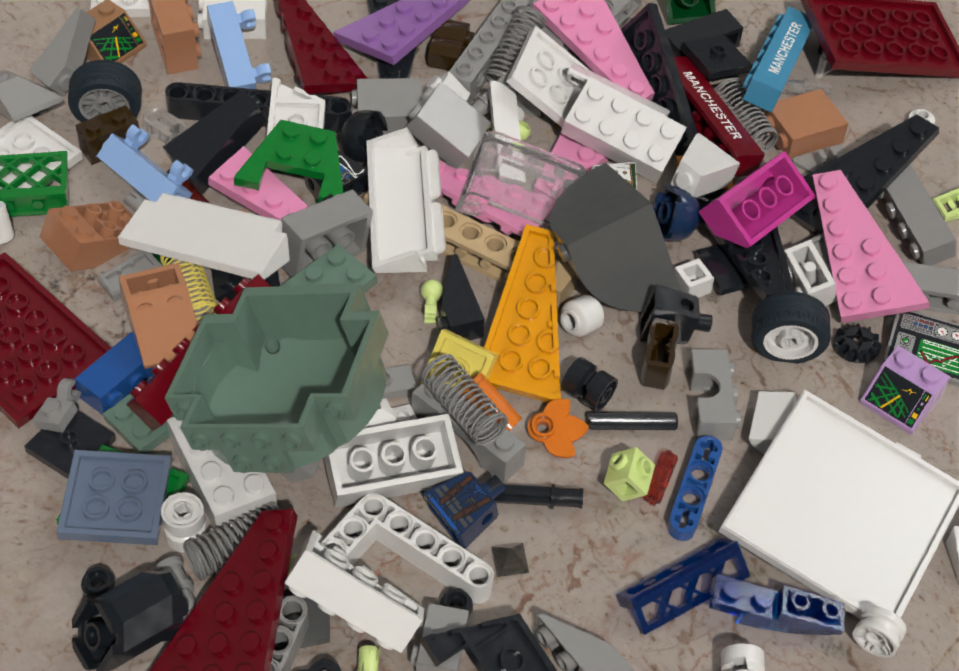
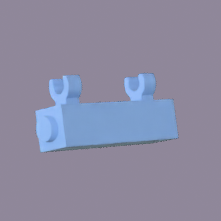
M233 1L207 5L208 25L225 86L256 89V82L267 83L271 81V68L269 63L260 64L252 68L241 28L252 29L256 27L254 21L256 20L254 9H248L237 14Z
M132 124L127 130L125 139L111 134L103 143L97 157L148 200L157 202L162 193L190 198L193 194L182 185L192 175L194 170L185 163L183 165L180 161L176 160L171 165L170 173L168 174L138 149L150 136L142 128L139 129Z

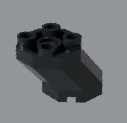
M170 571L141 572L95 599L82 601L72 618V628H78V637L72 638V648L84 669H97L96 671L114 670L160 642L172 640L184 623L183 617L188 614V600L183 596Z

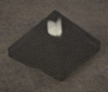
M523 543L491 547L497 577L529 573Z

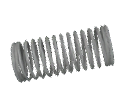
M523 5L516 7L510 24L507 25L508 29L505 30V34L502 36L503 39L500 40V44L497 46L498 49H496L493 59L490 61L491 64L488 66V70L485 71V77L489 82L497 81L489 74L499 79L506 73L498 70L495 66H499L505 71L510 69L499 64L497 61H502L510 67L516 61V58L504 54L502 51H507L509 54L518 57L519 53L517 52H520V47L523 46L528 32L535 26L539 29L544 28L546 18L539 11ZM518 10H524V11L530 12V13L536 15L538 18H540L543 22H541L539 19H537L536 17H534V16H532V15H529V14H526V13H520ZM525 16L530 17V18H532V19H534V20H536V21L530 20V19L526 18ZM513 25H518L523 30L515 28ZM511 30H515L521 35L515 34ZM509 35L514 36L518 40L510 38ZM506 40H509L516 45L509 44ZM504 45L509 46L513 50L505 48ZM500 56H504L505 58H507L508 60H510V61H512V62H509V61H507V60H504V59H502Z
M739 78L726 79L715 88V91L718 93L729 82H739L729 85L719 95L721 97L730 87L740 85V87L727 92L722 98L724 100L728 94L739 89L737 93L724 101L728 108L741 100L746 93V89L742 88L743 82ZM745 100L740 101L733 108H729L731 111L738 108L735 112H732L736 115V113L751 105L735 117L738 119L753 109L751 113L745 115L739 122L741 123L752 114H755L754 117L742 124L743 127L755 118H758L757 121L745 128L746 131L758 122H761L748 133L751 134L759 127L764 126L751 137L755 139L754 141H758L768 132H771L766 139L757 144L760 145L767 141L772 133H774L772 140L761 147V149L766 153L774 147L779 137L778 132L773 128V125H771L761 108L756 105L752 107L753 104L749 102L741 106L746 102Z
M451 354L440 355L425 367L421 376L422 382L436 396L437 400L445 406V409L449 411V414L453 416L466 433L470 435V438L473 439L476 445L485 446L502 435L507 427L508 418L504 413L500 412V409L496 407L492 399L488 398L486 393H483V389L479 388L474 379H471V376L458 364L454 356ZM450 358L451 360L442 363L433 371L427 382L426 377L429 371L440 361ZM451 362L449 367L443 370L435 380L431 381L441 367ZM459 372L458 376L452 379L444 388L440 389L442 384L449 381L455 373ZM463 377L462 381L457 383L448 393H445L446 389L455 384L459 378ZM464 382H467L466 386L449 398L451 393L455 392ZM472 386L470 391L465 393L458 401L453 403L455 398L460 396L468 387ZM476 391L471 398H469L462 406L457 408L460 402L465 400L472 392ZM480 396L475 403H473L466 411L462 412L464 407L470 404L476 397ZM484 401V403L479 408H477L471 415L466 417L469 411L475 408L480 402ZM488 406V408L483 413H481L475 420L471 421L472 417L475 416L478 412H480L482 408ZM492 411V413L486 419H484L479 425L475 426L477 421L484 417L488 412ZM499 418H502L494 430L478 438L479 434L488 430Z
M270 501L266 506L262 505L261 509L256 508L254 513L249 511L247 516L242 515L241 519L236 518L234 522L229 521L228 526L223 524L221 529L216 527L214 532L209 530L208 535L202 534L201 538L195 537L194 541L184 542V552L195 576L200 581L206 580L207 576L211 577L212 574L210 567L217 574V565L220 569L223 568L224 562H227L230 558L229 556L232 555L249 531V528L253 525L250 515L256 521L258 518L257 511L261 513L264 508L266 511L280 510L278 506ZM244 518L248 520L249 528L244 523ZM237 521L241 523L243 533L237 526ZM231 524L235 527L236 535L231 530ZM224 527L228 530L230 540L224 532ZM217 530L222 534L224 545L217 535ZM211 534L215 537L217 547L211 540ZM204 537H205V538L208 540V542H209V546H210L211 552H210L209 548L207 547V545H206L205 542H204ZM197 540L202 544V548L206 556V559L202 551L198 547Z

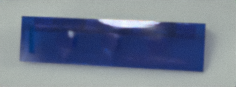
M720 538L616 594L620 607L631 609L640 633L646 635L749 578L751 575L738 541ZM733 558L738 573L729 578L721 575L725 562ZM704 573L711 575L712 578L707 590L701 592L695 589L700 575ZM679 587L686 590L682 604L675 607L668 603L673 590ZM651 602L659 604L655 618L646 622L641 608Z

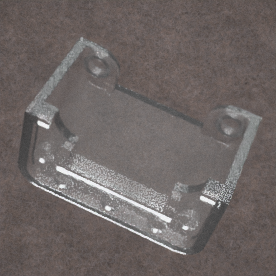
M489 131L480 140L469 166L455 210L467 215L479 216L485 212L488 205L540 224V228L553 231L550 215L556 200L568 186L586 174L587 171L579 163L503 133ZM554 234V247L557 249L559 243Z

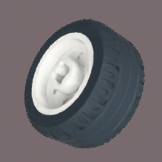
M782 292L771 295L762 300L753 311L751 322L753 346L757 352L772 361L796 364L810 361L821 355L829 346L831 339L829 311L819 299L805 293Z

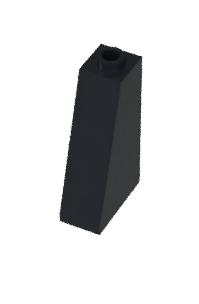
M244 89L163 146L172 163L178 160L183 165L185 163L194 170L187 181L200 196L210 187L208 185V177L245 146L266 122L261 112L264 109L262 103L255 95L250 97Z

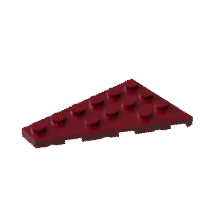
M294 509L268 510L260 513L150 671H270L285 590L284 582L288 573L298 517Z

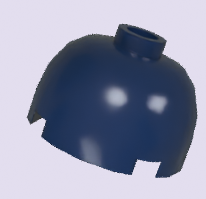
M665 185L663 186L666 189L664 193L658 192L656 195L653 209L664 241L679 242L690 237L701 224L702 217L698 212L700 206L697 198L693 197L686 190L680 189L678 186Z

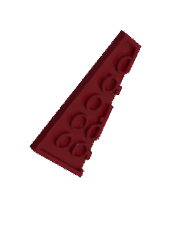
M273 0L277 14L282 19V31L286 32L285 41L291 61L297 68L295 75L297 80L301 82L300 89L305 90L307 94L350 92L357 90V79H368L306 0Z

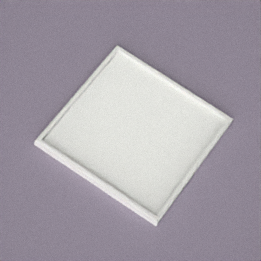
M804 389L718 532L859 619L864 609L868 610L870 606L886 608L901 618L959 507V481Z

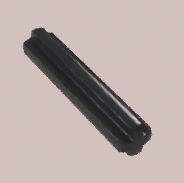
M675 412L588 413L587 424L590 430H676L678 427V416Z

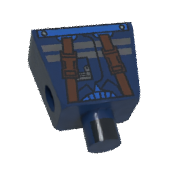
M465 472L427 490L423 494L428 509L454 542L465 549L497 519L499 514L494 498L506 491L496 475H493L481 484L472 472Z

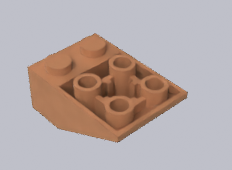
M119 201L48 209L39 237L70 271L96 268L130 249V247L119 245L118 236L133 215Z
M179 263L119 276L121 300L144 369L155 367L164 358L169 362L176 355L172 349L184 338L190 341L195 335L192 329L197 325V321Z

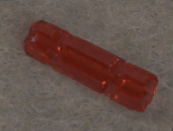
M670 450L660 454L657 461L658 465L656 464L653 471L648 494L643 496L644 501L649 502V505L655 506L661 503L664 491H666L673 474V468L677 464L678 456Z

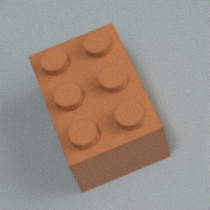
M148 0L151 24L167 75L198 69L197 58L202 57L200 44L196 42V38H200L197 22H192L194 16L191 4L186 5L188 0Z

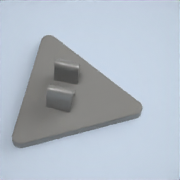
M839 144L793 158L792 162L795 166L811 173L844 155L845 146Z

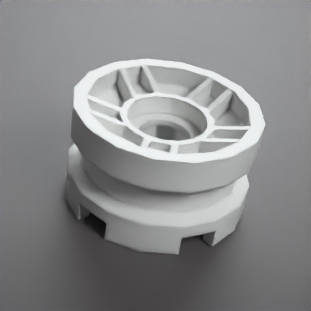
M870 606L868 610L864 609L859 619L860 622L857 623L852 633L855 642L872 655L882 658L894 656L907 632L906 624L898 615L886 608Z

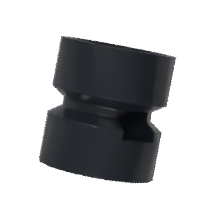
M579 357L565 373L561 382V390L576 399L582 397L583 404L595 412H599L612 398L618 385V379L604 370L597 372L595 364L584 357Z

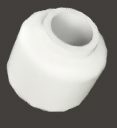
M591 295L577 297L566 302L562 307L561 324L573 336H585L602 326L604 322L603 307Z

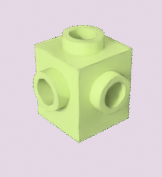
M637 447L613 453L609 461L604 485L622 501L646 496L655 464Z

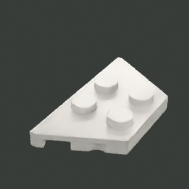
M273 78L267 135L280 120L324 129L325 100L315 95H309L305 90L296 86L294 89H291L281 84L280 79Z

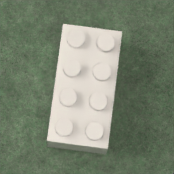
M589 77L564 120L561 133L617 163L636 162V173L657 184L687 127Z
M449 414L363 428L351 441L339 446L332 454L324 457L335 508L357 504L365 495L371 493L390 498L427 491L464 473Z
M175 417L167 420L170 442L185 473L189 474L190 483L197 497L201 499L204 511L214 530L216 527L221 529L223 524L228 526L229 521L234 522L236 518L241 519L242 515L247 516L249 511L254 513L256 508L261 509L262 505L266 506L270 501L277 505L276 492L266 473L233 472L231 466L217 458L211 450L200 451L191 449L180 429L183 420H176ZM250 515V519L254 523L255 519L252 515ZM244 518V523L248 526V520ZM237 521V526L242 528L241 523ZM231 524V530L235 531V527ZM224 527L225 534H228V530ZM217 530L218 537L222 536V534Z

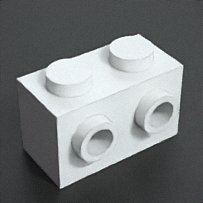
M810 239L784 250L791 279L796 287L794 288L795 292L811 295L819 299L825 306L836 302V283L812 240Z

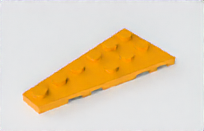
M526 224L484 348L498 354L488 378L496 389L546 403L555 399H561L554 232Z

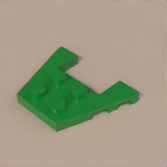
M280 120L234 177V185L259 190L265 170L270 168L323 180L318 202L329 194L333 196L342 194L343 185L335 131Z

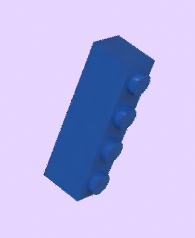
M130 332L74 380L76 382V389L81 392L80 399L103 415L102 413L109 408H113L120 400L129 395L130 391L142 380L146 382L154 374L151 370L154 367L144 369L133 333Z

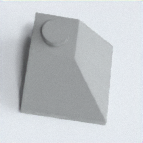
M0 71V114L12 122L63 102L62 96L38 83L10 71Z

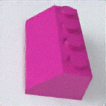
M783 151L698 212L715 236L749 248L816 196L787 153Z

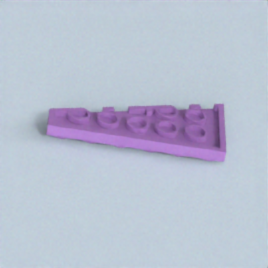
M400 0L333 33L338 42L395 65L470 0Z

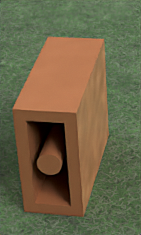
M822 88L779 100L772 113L767 110L764 112L773 128L778 132L779 137L776 146L780 150L785 151L789 158L843 143L849 124Z

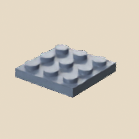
M74 450L56 532L58 539L158 545L162 524L161 507L167 496L172 457L169 455Z

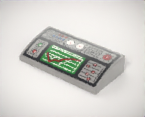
M916 311L896 314L882 364L899 345L949 375V384L959 386V324Z

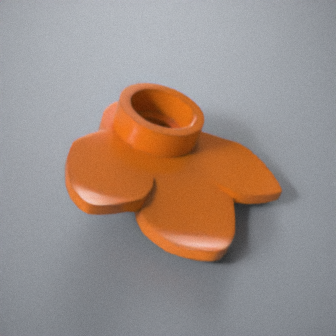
M568 399L550 401L542 413H537L530 418L527 426L528 434L534 441L543 443L550 454L560 458L574 457L575 448L572 442L581 439L589 429V425L583 420L569 414L571 404ZM539 425H545L548 428V431L546 433H541L538 431L537 427Z

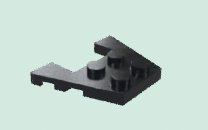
M521 614L489 620L464 628L459 627L438 634H429L419 640L436 667L464 649L478 671H557Z

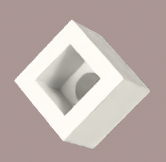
M699 258L674 268L682 292L695 295L698 298L711 293L714 277Z

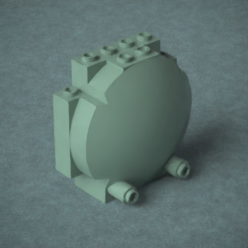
M360 284L245 287L233 314H205L168 389L165 400L176 420H183L180 429L192 450H211L217 458L230 465L233 472L294 473L295 468L316 462L332 454L339 446L351 441L373 418L385 392L386 371L381 359V353L389 333L380 311L370 310Z

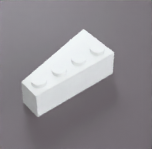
M312 530L294 558L284 584L288 585L289 590L296 596L301 598L308 597L318 603V607L326 614L332 616L336 614L345 619L353 630L359 633L366 632L375 637L377 643L387 650L395 649L402 653L423 621L424 608L388 583H385L383 587L379 585V580L374 575V572L364 565L362 567L351 565L345 557L347 553L337 546L333 549L327 548L319 542L323 536Z

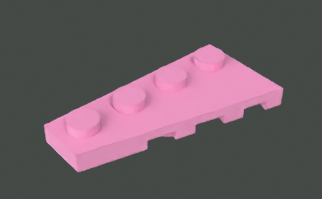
M244 146L208 177L209 186L260 216L281 220L282 217L290 213H295L309 207L268 168L265 170L259 190L234 185L235 174L252 155Z

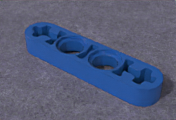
M701 436L695 442L668 522V532L676 540H690L696 533L722 454L723 446L713 436ZM706 448L711 449L708 461L702 460ZM701 470L707 474L708 478L697 480L692 476L691 472ZM688 494L694 495L700 502L696 505H689L683 500V496ZM683 514L689 515L685 529L679 527Z

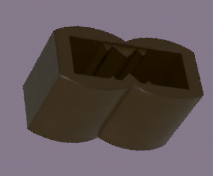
M448 19L435 30L428 51L429 67L450 70L474 37V32H470V23Z
M655 318L651 323L641 371L643 386L661 390L666 389L668 386L679 336L677 322Z

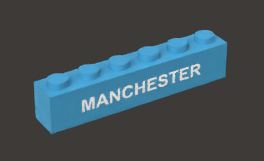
M788 6L784 15L779 13L742 88L746 89L742 100L772 113L811 32L812 25L807 14Z

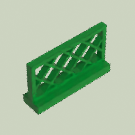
M67 151L0 155V166L3 167L0 170V187L3 188L0 190V201L6 204L9 217L46 215L48 209L69 206ZM61 161V164L54 170L45 166L49 162ZM29 163L32 165L24 173L17 169L21 164ZM40 170L46 176L37 182L31 176ZM11 172L17 178L8 184L2 178ZM52 180L61 184L60 186H46ZM23 182L32 186L31 188H17Z

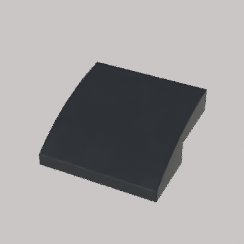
M720 244L695 250V260L699 258L714 277L712 287L721 295L752 287Z

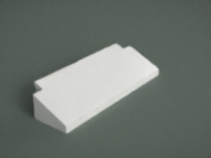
M406 127L366 141L369 207L373 210L370 224L372 269L375 273L427 272V261H439V254L446 249L443 207L440 203L435 202V199L441 195L439 155L436 150L428 151L426 146L418 148L417 142Z
M162 193L157 202L145 199L118 236L119 245L251 279L259 274L265 280L290 261L288 238L286 233H282L283 225L281 220Z

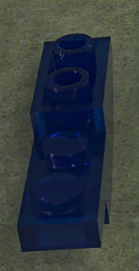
M716 574L712 578L709 608L735 615V623L759 629L803 635H841L844 632V602L785 585L779 591L720 574Z

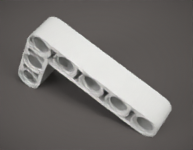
M371 493L365 495L321 542L329 549L337 546L347 553L345 557L349 560L350 564L354 565L377 540L449 589L464 590L475 604L486 602L492 595L494 572L491 566L380 494ZM395 530H403L404 532H395ZM350 535H358V537H355V538L349 537V536H350ZM425 546V547H429V548H431V549H427V550H426V549H421L420 547ZM451 563V564H455V565H457V566H455V567H449V566H447L446 564ZM473 581H481L484 584H475Z

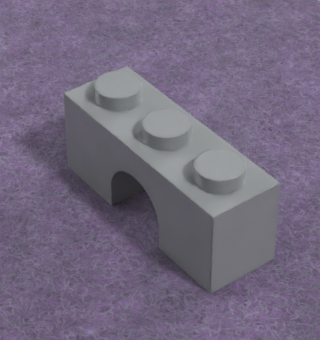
M692 349L687 366L690 391H703L712 396L709 398H697L693 414L696 440L701 436L709 435L720 441H733L735 430L740 429L741 412L735 408L738 390L737 386H732L734 363L729 361L727 349Z

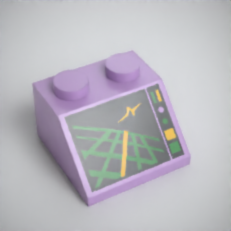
M898 345L882 364L860 403L912 435L942 398L950 376Z

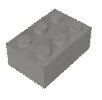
M352 189L282 217V233L287 234L290 261L282 266L283 269L293 277L338 244L353 256L365 252L373 210Z

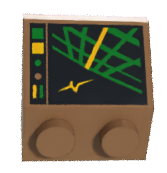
M104 0L86 12L95 19L85 56L90 61L111 60L123 63L147 47L146 41L127 12L112 1Z

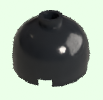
M359 110L349 115L338 131V141L344 154L357 163L367 165L366 141L382 136L383 130L388 131L385 117L380 111Z

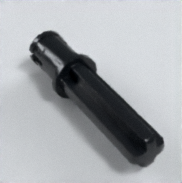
M503 484L506 491L494 498L495 503L551 506V509H554V506L582 508L583 488L555 487V484H552V487Z

